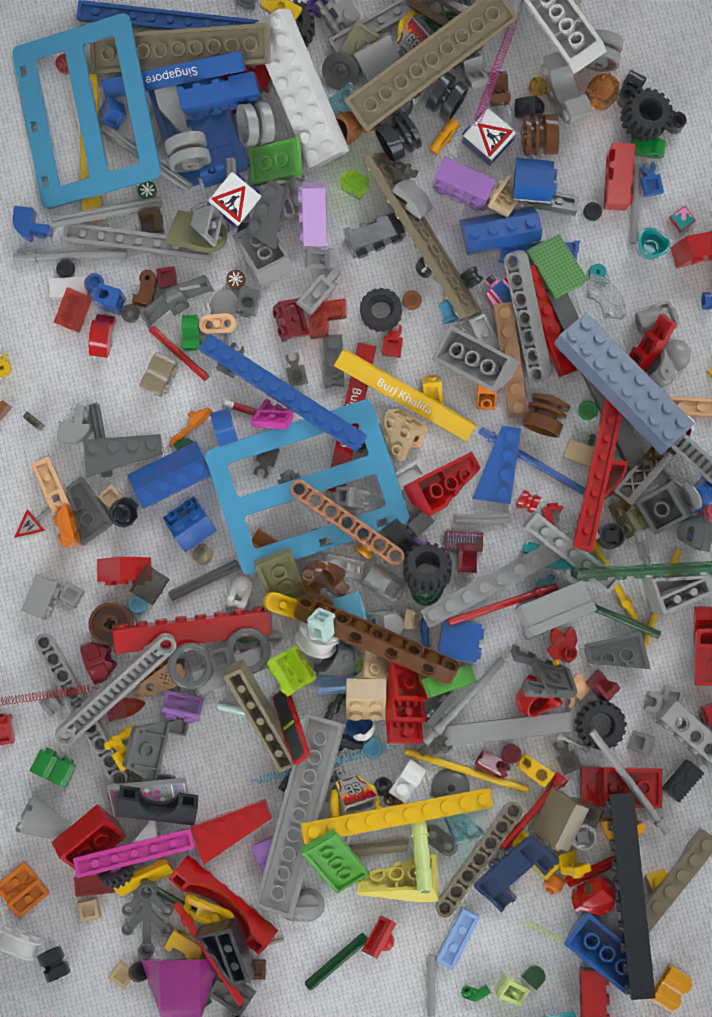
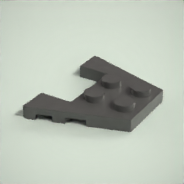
M513 645L511 649L513 661L532 665L537 682L524 679L521 686L526 697L575 698L578 690L569 668L560 664L559 666H553L551 660L546 659V661H542L537 658L535 653L529 651L526 654L519 651L520 647Z
M182 718L132 727L122 766L147 781L175 779L176 776L159 773L168 734L186 736L189 723L184 722Z

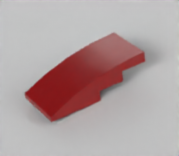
M391 661L389 662L386 685L387 744H421L424 739L422 723L426 722L424 702L428 701L422 679L426 677Z
M580 766V803L582 805L605 807V799H608V794L632 792L614 767ZM624 767L654 808H662L663 769ZM634 795L635 808H644Z

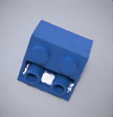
M195 497L186 500L182 505L163 517L173 537L185 552L217 531Z

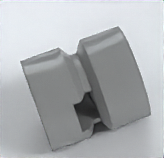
M583 822L572 845L583 851L591 849L597 841L596 832L591 826Z

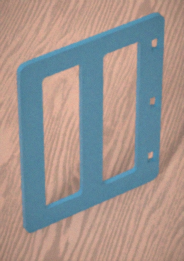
M118 14L21 44L13 49L12 55L41 203L45 208L53 209L160 177L162 172L132 23L127 14ZM114 36L139 163L109 172L84 47L87 44ZM60 52L66 53L90 174L87 179L63 186L60 185L37 68L38 59ZM26 67L27 76L22 77L21 68ZM32 122H37L38 131L33 132ZM47 177L49 186L44 188L42 178Z
M362 400L331 410L332 413L349 424L357 423L361 431L367 435L365 445L368 455L366 457L242 497L236 494L228 470L230 463L325 432L303 419L291 423L288 429L274 428L236 442L209 449L206 452V462L241 569L245 574L250 575L257 572L253 561L290 547L296 560L354 541L353 538L331 524L260 548L253 546L245 517L297 500L290 492L291 484L296 480H302L321 492L375 475L385 506L355 517L377 533L382 532V528L386 526L377 528L376 521L387 518L388 523L398 518L402 525L408 522L409 513L373 405L370 401ZM296 485L293 489L298 495L303 494L305 491L302 485ZM343 520L341 524L345 528H350L352 520ZM365 529L358 531L359 538L368 536V532ZM330 536L332 543L320 546L319 540Z

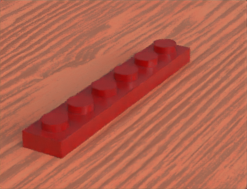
M534 264L530 266L546 345L560 378L577 371V368L554 345L562 330Z

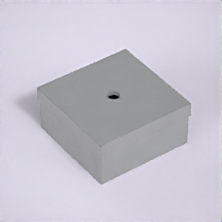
M582 580L521 605L515 612L527 640L596 611L597 608L594 601L591 600L585 583Z

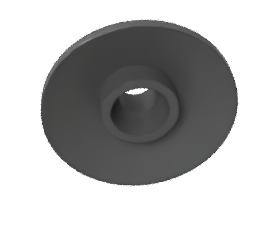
M335 52L325 59L322 66V74L330 87L336 90H346L356 83L359 77V67L356 60L350 54ZM339 67H344L345 72H340Z
M447 768L443 769L432 780V795L435 798L470 791L469 780L463 773ZM449 785H454L455 789L453 792L447 790Z

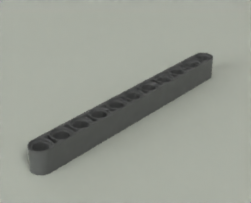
M547 289L546 293L560 328L564 332L579 319V316L568 293L554 299L549 289ZM582 374L601 414L605 396ZM622 415L616 448L624 461H628L627 471L629 473L645 454L630 422ZM648 460L644 461L645 469H650Z

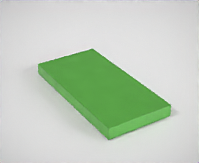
M335 829L328 831L300 848L301 854L336 894L370 875L367 867Z

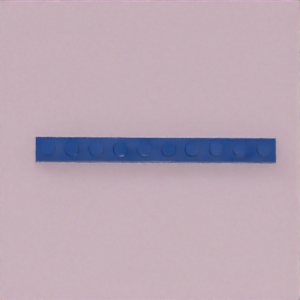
M78 0L76 15L77 21L96 22L124 13L130 17L132 27L156 30L255 24L260 21L256 19Z
M209 334L199 347L200 352L354 452H357L366 440L367 435L215 336Z

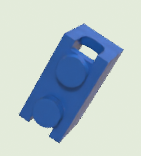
M98 283V286L94 287L92 291L93 302L99 309L121 315L126 301V297L121 289Z

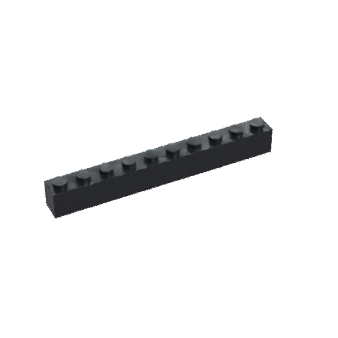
M634 793L608 794V799H605L606 811L610 812V819H607L608 831H612V839H609L610 851H614V859H611L612 871H616V879L613 880L614 891L618 892L619 898L615 902L616 911L620 912L621 920H618V930L623 936V941H620V950L625 955V961L622 962L623 974H627V982H624L625 994L629 995L631 1000L655 999Z

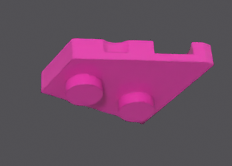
M265 399L252 418L251 423L253 427L288 429L295 417L293 411L283 408L279 404L273 405L269 399Z

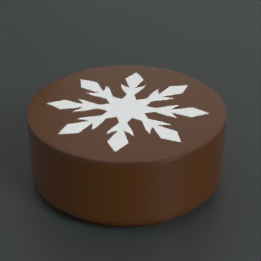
M232 270L226 277L228 286L234 290L241 289V286L245 285V275L240 270Z

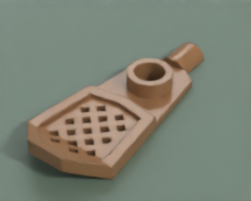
M176 663V671L184 680L186 671L181 663ZM168 664L140 683L139 689L132 692L136 699L143 695L150 697L177 686L171 680L169 673L166 672L168 671ZM148 684H152L154 689H150Z

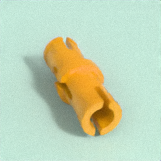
M450 119L445 128L438 132V137L428 148L429 151L438 156L443 147L450 143L451 137L460 127V124L456 120Z

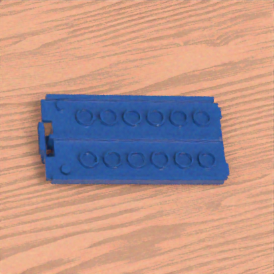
M217 76L176 86H183L184 89L193 88L192 84L200 82V85H208L211 80L222 79V77ZM149 90L148 93L165 144L168 138L179 133L161 115L154 90ZM223 110L218 115L210 114L198 121L191 120L190 118L186 120L187 127L191 126L192 131H199L205 134L207 140L205 148L209 150L211 162L201 169L178 173L190 181L192 187L200 185L198 177L202 178L205 188L223 183L226 180V158L236 159V173L248 170L247 167H250L244 146L240 141L232 110Z

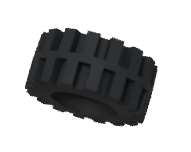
M132 864L121 867L113 874H109L111 870L97 873L105 887L119 889L120 885L124 887L126 885L125 882L129 883L131 881L130 877H133L135 868Z

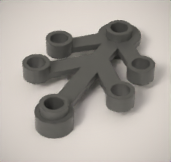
M144 881L138 887V895L131 902L124 904L122 913L125 916H130L134 912L135 907L142 901L143 909L130 922L124 923L121 931L124 935H131L134 928L143 920V943L138 948V955L142 959H149L155 951V947L151 943V921L160 930L162 936L168 937L173 932V926L165 923L151 909V901L161 910L163 917L171 916L173 906L165 904L157 895V887L153 882ZM145 888H150L151 893H146ZM129 906L131 908V912H127L125 910V907ZM164 908H169L170 913H165ZM125 926H129L131 931H126ZM168 927L170 929V932H164L163 928ZM144 946H148L150 951H145Z

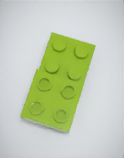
M297 645L267 661L270 674L277 679L280 690L287 697L317 678Z

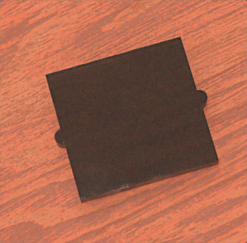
M146 564L140 575L136 577L137 580L129 591L153 606L159 595L163 593V589L170 579Z

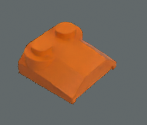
M62 505L61 509L56 511V515L53 516L55 526H58L60 534H58L59 543L64 545L65 548L82 545L74 511L70 506Z

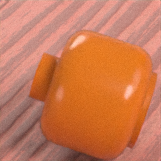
M554 873L548 880L545 879L543 882V886L547 889L546 892L551 895L553 893H561L565 884L563 878Z

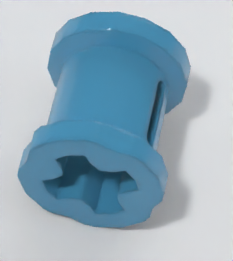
M450 301L438 305L442 310L443 324L459 320V317L453 311Z

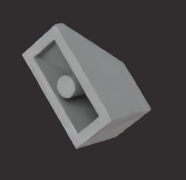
M213 205L194 210L191 226L212 246H216L223 215Z

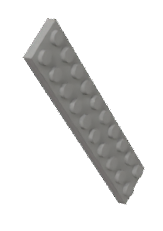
M306 714L303 732L311 756L299 765L293 764L255 907L289 919L294 916L308 864L307 859L300 851V848L306 845L303 843L300 823L320 820L345 724L316 715Z

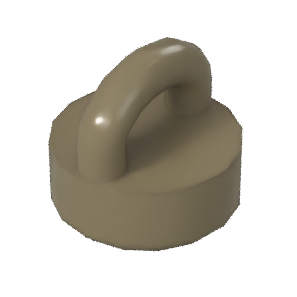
M201 544L193 551L192 557L200 565H206L211 561L213 551L206 544Z

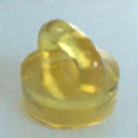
M543 77L532 78L529 83L530 93L533 96L546 95L548 93L546 80Z

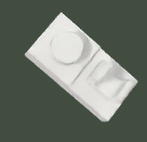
M327 554L326 561L343 568L346 571L345 577L361 580L365 561Z

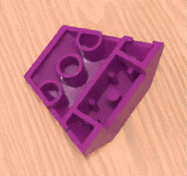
M207 957L141 959L160 1017L203 1016L216 973Z

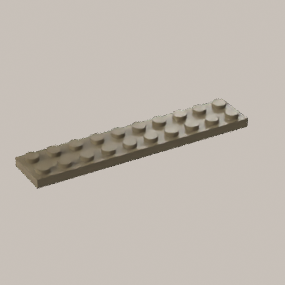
M478 0L347 97L344 102L365 132H367L519 18L507 0Z
M269 23L133 32L141 72L242 51L245 65L271 64ZM114 36L90 43L91 74L122 73Z
M368 153L363 159L366 163V168L375 177V182L384 192L386 201L392 205L395 210V216L401 220L406 234L412 238L415 249L421 253L425 265L432 271L435 282L441 286L444 291V297L453 306L454 313L460 319L476 316L481 313V308L470 290L467 289L464 280L461 279L459 272L425 216L419 219L404 209L407 201L392 192L395 185L402 181V178L386 153Z

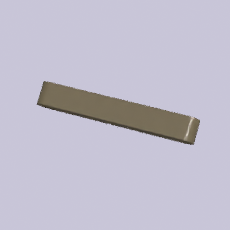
M508 801L502 807L441 893L439 901L435 903L439 916L447 918L453 914L522 816V808L517 802ZM512 805L518 808V812L513 816L508 814V808ZM499 822L506 823V829L504 831H498L496 829V826ZM488 838L495 839L493 847L485 846V841ZM482 854L484 860L481 863H475V855ZM464 871H472V877L464 879L462 877ZM458 886L461 888V892L459 895H452L451 889ZM444 902L450 905V908L445 912L439 909L440 904Z

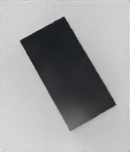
M398 518L382 528L388 539L403 551L404 557H406L407 551H411L412 546L418 547Z

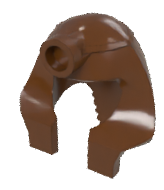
M320 560L309 562L301 574V581L306 595L330 605H334V602L326 595L320 594L322 588H327L339 596H345V593L350 588L344 581L346 571L331 562Z

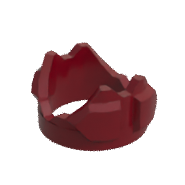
M94 642L80 645L81 656L91 681L94 685L103 683L117 666V662L111 659L110 656L112 648Z

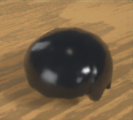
M127 497L115 500L109 509L111 522L117 527L125 528L131 526L138 518V504L132 498Z

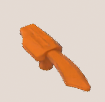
M207 407L198 410L196 413L190 411L188 413L189 425L171 437L169 447L183 439L193 428L197 429L210 417V413L213 410Z

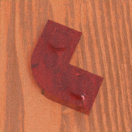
M345 298L324 301L312 315H309L310 339L329 337V321L347 318V301Z

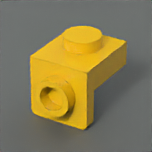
M575 850L558 855L561 874L569 875L576 879L584 877L585 873L591 871L590 863L577 861Z

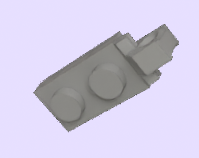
M333 268L328 275L325 273L321 274L297 301V305L309 315H312L337 285L335 280L340 272Z

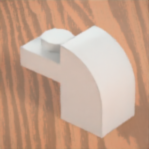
M409 758L399 773V777L390 788L389 793L406 803L422 780L426 768Z

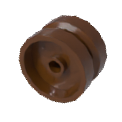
M104 603L92 611L89 618V631L97 642L104 645H114L112 628L109 625L111 621H115V625H112V628L120 623H128V626L135 625L132 612L126 606L118 603Z

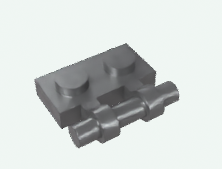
M321 0L314 3L318 9L317 12L320 16L324 17L328 23V28L333 30L335 35L342 31L338 26L339 23H342L344 28H346L361 16L350 0H326L327 3L325 5ZM330 8L337 16L335 19H333L328 11Z

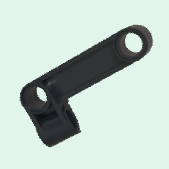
M630 69L616 99L620 108H623L628 101L622 95L631 97L634 92L642 89L647 79L645 76ZM639 109V112L642 116L651 121H654V118L649 111L645 109ZM671 110L673 112L671 120L678 121L680 126L674 125L671 121L666 129L670 134H678L685 126L687 119L682 112Z

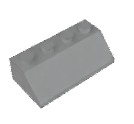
M452 325L449 326L432 358L494 393L512 379L520 364L513 357Z

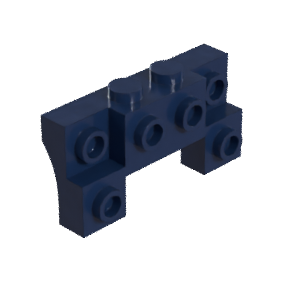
M533 833L529 834L514 847L510 845L503 852L505 855L500 859L496 857L489 864V870L474 883L477 891L485 896L501 913L508 904L516 901V895L508 887L532 868L533 864L544 876L552 866L559 864L560 859L547 845L544 846Z

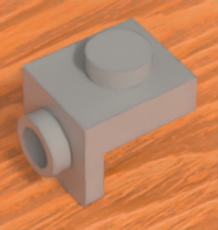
M332 248L327 250L305 249L306 269L326 271L333 267L335 255Z

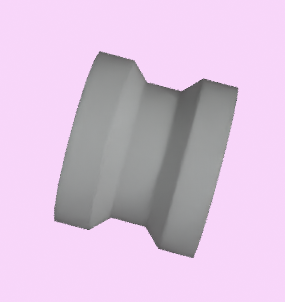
M59 697L39 701L41 707L50 716L55 714V710L61 709L64 706Z

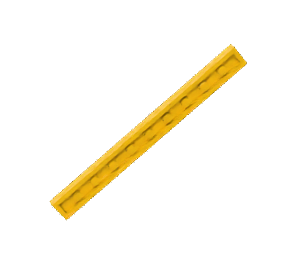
M487 787L300 823L303 843L307 844L332 829H335L341 837L492 808L493 802L490 788Z

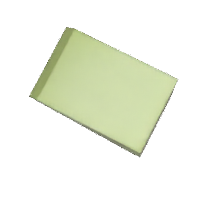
M504 973L494 991L499 998L520 1007L530 989Z

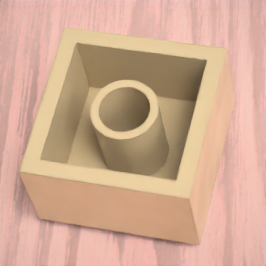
M346 679V719L354 721L360 719H370L372 721L385 720L386 679Z

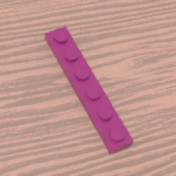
M188 828L74 857L73 861L77 878L194 849L195 847L191 829Z

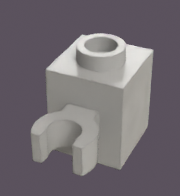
M337 486L334 503L341 507L364 509V506L369 504L365 502V495H370V492L354 487Z

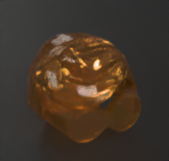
M607 73L600 74L588 83L585 94L591 106L596 110L604 111L614 103L619 95V81L615 76Z

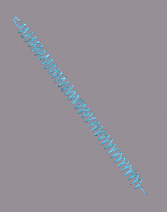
M381 745V749H380V747L378 746V752H377L378 755H379V750H380V752H381L383 745ZM274 771V777H273V775H272V772L270 773V774H271V780H270V781H272V778L275 780L276 772Z

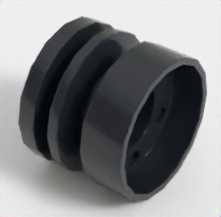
M400 112L398 118L396 116L391 118L393 127L388 122H384L374 129L382 149L393 163L405 157L404 147L410 153L414 152V147L416 149L422 147L418 129L405 112Z

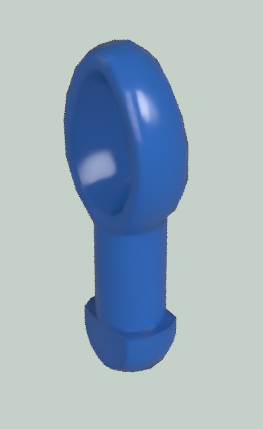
M422 617L420 620L422 645L430 648L429 628Z

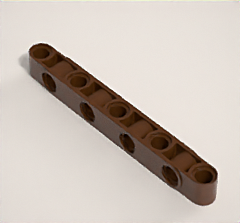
M302 595L298 598L293 611L294 617L308 624L307 619L318 607L334 613L333 624L335 634L333 636L444 684L452 683L459 670L460 665L455 659L441 654L434 649L310 596Z

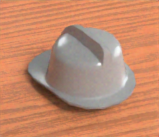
M301 889L293 918H284L290 921L316 920L324 912V898L316 890Z

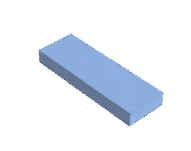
M463 907L461 908L435 959L436 962L454 970L480 916Z

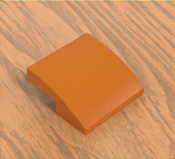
M25 860L0 880V896L7 902V907L19 919L50 894L45 884Z

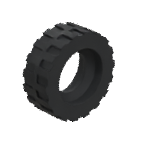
M375 288L367 292L363 296L362 302H360L361 319L364 321L365 326H368L370 330H375V332L392 330L401 320L402 304L399 296L394 291L383 288ZM377 302L387 303L390 306L389 315L385 318L375 317L372 314L373 305Z

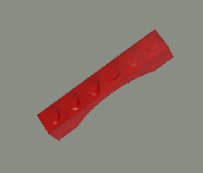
M189 855L184 858L168 878L181 891L203 895L231 911L234 917H237L247 946L258 955L269 945L278 932V929L271 922L264 919L255 909L246 904L241 897L229 890L225 884L217 880L211 872L205 870Z

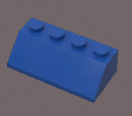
M533 206L515 209L508 218L494 213L459 220L467 254L541 241L542 237L540 217Z
M196 441L128 474L133 491L142 509H146L211 477L207 462Z
M583 911L572 925L564 945L625 994L624 982H627V974H623L622 969L625 955L620 950V941L623 940L591 914Z

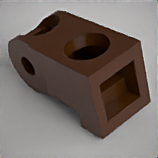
M144 270L140 273L139 280L141 284L138 295L133 294L132 297L134 306L147 307L154 301L157 278L151 270Z

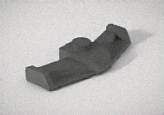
M206 275L171 286L143 309L140 315L150 329L151 325L169 310L175 316L190 307L187 299L209 291L214 292V289Z

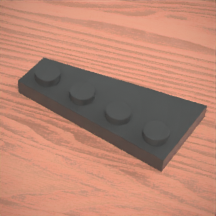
M160 434L83 439L86 479L162 454Z

